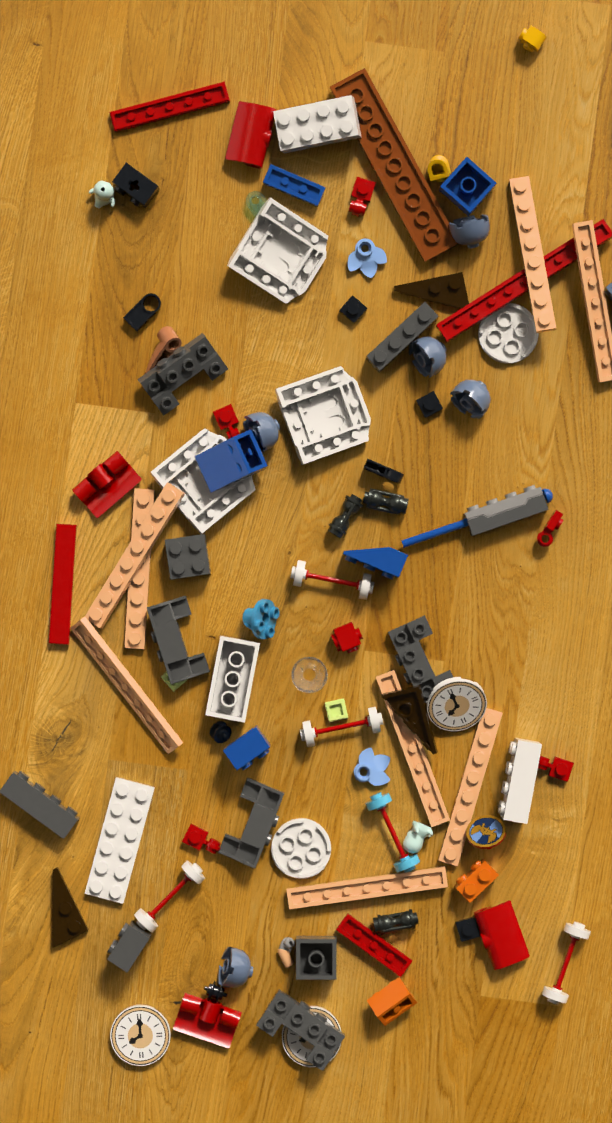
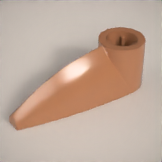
M166 326L159 330L157 337L160 342L149 360L145 374L157 366L160 360L168 358L177 348L181 347L182 342L172 327Z

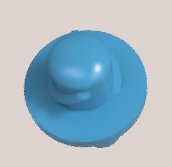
M261 599L255 604L254 608H247L244 611L242 620L246 627L252 629L256 638H272L275 634L276 620L279 617L280 611L271 600Z

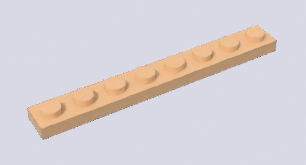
M529 176L509 179L536 333L556 330V323Z
M593 220L571 225L598 382L612 380V332Z
M167 482L85 615L88 621L98 628H103L184 497L185 493L171 483Z
M134 488L131 540L154 504L155 490ZM151 550L128 586L124 648L145 649Z
M86 617L80 619L70 629L168 754L183 743L178 734L175 733Z
M395 670L376 676L382 694L401 689ZM384 700L431 827L450 821L420 738L413 734L403 722V719L394 712L395 709L387 700Z
M486 708L483 717L478 722L438 861L458 866L466 840V829L473 816L503 714L502 712Z
M443 866L414 870L407 873L400 872L287 888L286 890L289 909L445 888L448 887L446 869Z

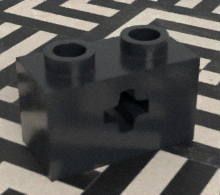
M127 162L112 181L115 186L114 190L122 196L127 194L131 197L130 202L139 208L141 205L146 208L159 191L157 184ZM138 183L139 189H138V190L134 189V190L132 191V188H131L130 185H131V184L136 185V184Z

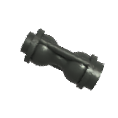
M370 488L369 492L365 491L363 503L366 504V508L400 515L401 513L406 514L409 499L404 498V495Z
M353 494L350 497L346 495V499L343 502L342 515L335 517L332 523H329L328 531L339 538L347 534L349 517L356 514L360 507H363L361 504L362 499Z
M412 909L400 913L377 915L378 917L373 918L375 933H381V935L391 931L415 929V925L419 924L417 912L413 913Z

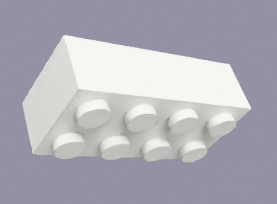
M352 95L273 111L280 151L283 153L362 138L355 98Z
M220 636L205 715L245 723L260 643Z
M515 738L514 742H510L509 753L511 754V761H507L505 773L508 774L507 781H503L501 793L504 794L503 801H499L498 812L503 820L528 823L542 744L539 742Z

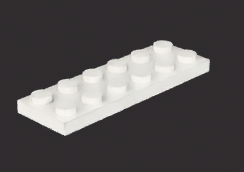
M116 777L85 894L124 903L155 787Z

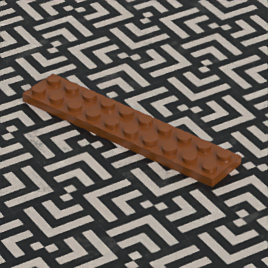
M364 68L330 86V90L335 98L349 95L355 98L362 138H357L424 263L459 245L452 237L445 214L366 69Z

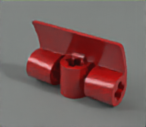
M239 101L225 159L242 162L247 166L262 169L272 136L273 111H276V109L260 104Z
M116 451L102 464L100 463L72 491L89 508L94 516L99 518L135 487L142 478L124 457Z
M510 900L494 907H485L474 912L481 932L480 936L494 970L510 966L530 957Z
M185 993L173 1030L225 1048H230L242 1012L223 1006L219 1001L216 1003L214 999H202Z

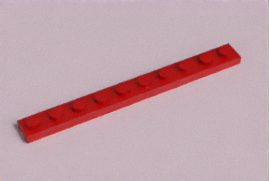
M604 219L594 224L597 247L612 239V230ZM574 238L544 256L547 279L577 261ZM525 269L436 324V328L446 343L528 292Z

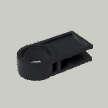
M146 294L123 318L138 332L161 309L160 298L156 294ZM151 296L157 298L159 302L157 309L154 311H148L144 307L145 299Z
M368 458L363 468L399 484L404 474Z

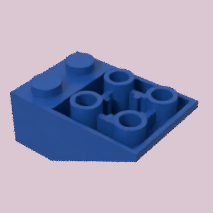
M251 429L194 456L210 493L261 472L268 466Z
M391 547L343 552V555L346 556L345 560L354 564L357 561L364 563V568L373 572L376 569L383 571L382 576L392 580L394 576L397 578L400 576L408 557L407 554Z

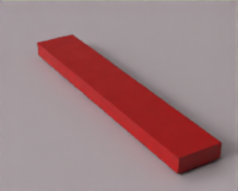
M224 81L109 113L114 131L119 132L228 103L230 99Z
M56 524L49 643L70 644L77 525Z

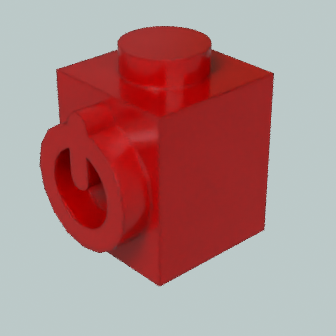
M352 622L333 629L334 633L331 634V637L338 652L347 650L349 654L359 649L358 645L361 644L360 640L363 637L359 628L355 629Z

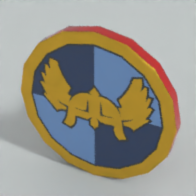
M484 815L475 818L469 823L466 829V836L469 843L474 847L492 849L504 840L506 827L498 817Z

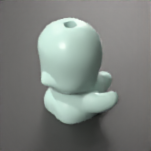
M105 181L97 182L94 188L89 190V194H95V207L101 208L108 204L114 207V189L111 184Z
M413 820V828L407 832L403 841V848L407 852L415 854L422 849L424 839L433 836V831L431 827Z

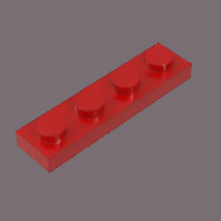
M349 913L346 914L336 928L338 932L400 977L412 963L411 958Z

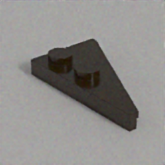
M463 272L394 286V290L401 294L415 296L446 306L461 309L469 304Z
M420 685L383 693V699L389 702L395 709L394 712L403 719V722L413 734H416L421 739L426 749L431 751L432 754H437L438 750Z
M58 867L53 869V948L89 930Z

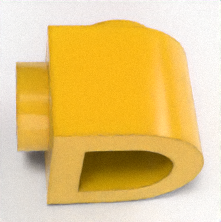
M532 25L528 30L524 28L518 37L521 43H523V48L531 53L533 51L538 52L547 38L544 33Z
M436 155L430 159L427 169L430 181L436 180V182L446 180L451 174L448 160L441 155Z

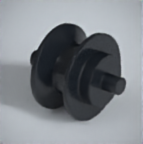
M223 721L214 723L209 731L210 736L217 743L226 742L232 733L231 728Z
M214 980L213 984H209V987H204V990L207 991L206 995H208L207 1000L214 997L217 1003L218 999H222V996L227 997V993H224L225 988H222L223 986L221 985L217 986Z

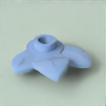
M367 238L359 240L355 246V251L348 257L349 271L352 272L360 268L361 272L368 278H372L375 275L377 264L387 263V256L384 250L375 247L374 243ZM362 246H368L369 251L363 252L361 250Z
M371 747L363 750L359 755V763L354 768L355 778L360 782L369 781L374 786L388 783L390 778L384 770L389 765L390 757L382 754L374 756ZM362 768H365L367 770V774L365 776L360 775V770Z

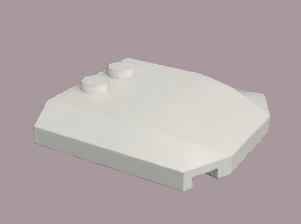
M268 198L233 252L227 266L286 304L307 290L325 261L328 235L274 199Z
M340 366L275 389L278 404L302 465L369 441L370 415L357 381L348 375L343 367Z
M205 428L150 472L162 489L168 482L185 493L177 507L200 534H203L256 490L251 475L210 493L194 456L227 439Z

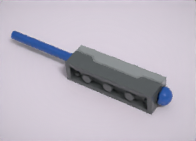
M535 485L524 488V493L517 495L515 491L506 494V499L498 501L495 498L486 501L487 506L481 508L478 505L467 508L468 512L464 513L465 518L463 520L401 540L405 548L468 527L471 536L549 510L546 502L550 503L552 501L553 494L549 489L536 488Z

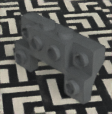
M201 333L185 346L177 348L168 358L160 360L157 366L141 376L138 381L164 416L179 405L172 391L203 369L213 381L227 371L228 368L205 335Z
M186 595L147 607L154 630L151 632L154 643L158 642L160 649L157 651L160 662L164 661L170 683L174 684L210 672L204 653L191 657L188 656L177 622L179 618L192 615Z
M425 615L388 632L398 653L395 655L399 666L403 665L406 673H403L407 684L412 683L413 686L420 685L424 702L426 703L437 684L454 677L450 670L435 676L419 642L420 639L433 634Z
M247 777L240 797L255 802L241 839L226 833L218 853L256 868L264 845L268 846L272 837L269 834L270 829L277 825L280 816L276 814L285 792Z
M279 989L256 1026L272 1037L281 1024L288 1027L314 1045L306 1060L323 1071L345 1038V1034L328 1023L327 1018L323 1014L312 1012L310 1010L311 1007L303 1001L299 1003Z

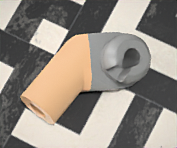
M289 937L284 938L278 948V954L285 968L294 964L290 952L295 942Z

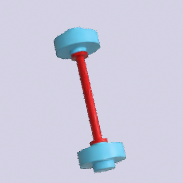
M379 792L370 797L371 800L365 803L368 811L377 809L378 812H381L401 855L399 857L400 860L393 864L396 872L404 870L407 873L415 869V865L420 862L418 855L413 854L409 856L408 853L405 854L385 811L387 808L385 804L392 801L390 794L382 795Z

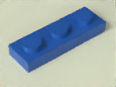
M270 164L263 180V184L318 207L326 187Z

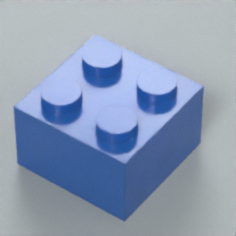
M466 157L440 186L439 191L469 217L495 188L497 183Z
M256 725L225 747L223 752L236 770L240 768L245 770L253 764L252 759L255 757L260 759L268 754V748L271 744Z

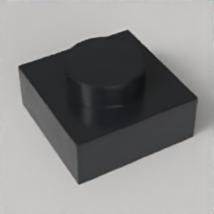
M352 295L339 311L355 324L367 310V307Z
M434 391L416 400L425 418L443 409Z
M475 916L455 922L461 942L480 937Z

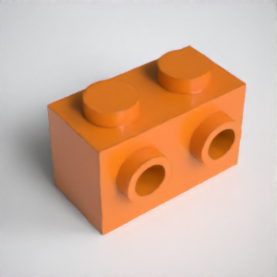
M484 858L481 861L478 859L470 867L471 871L466 875L462 874L456 880V889L469 903L499 876Z
M400 977L391 981L386 987L373 994L367 1000L373 1012L384 1026L417 1004L412 993Z

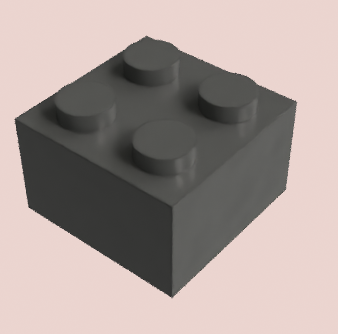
M205 534L165 540L170 580L211 574Z
M133 920L130 924L125 923L118 934L121 938L119 941L114 940L107 951L110 954L107 960L128 972L152 933L147 929L143 930Z
M296 936V980H336V936Z

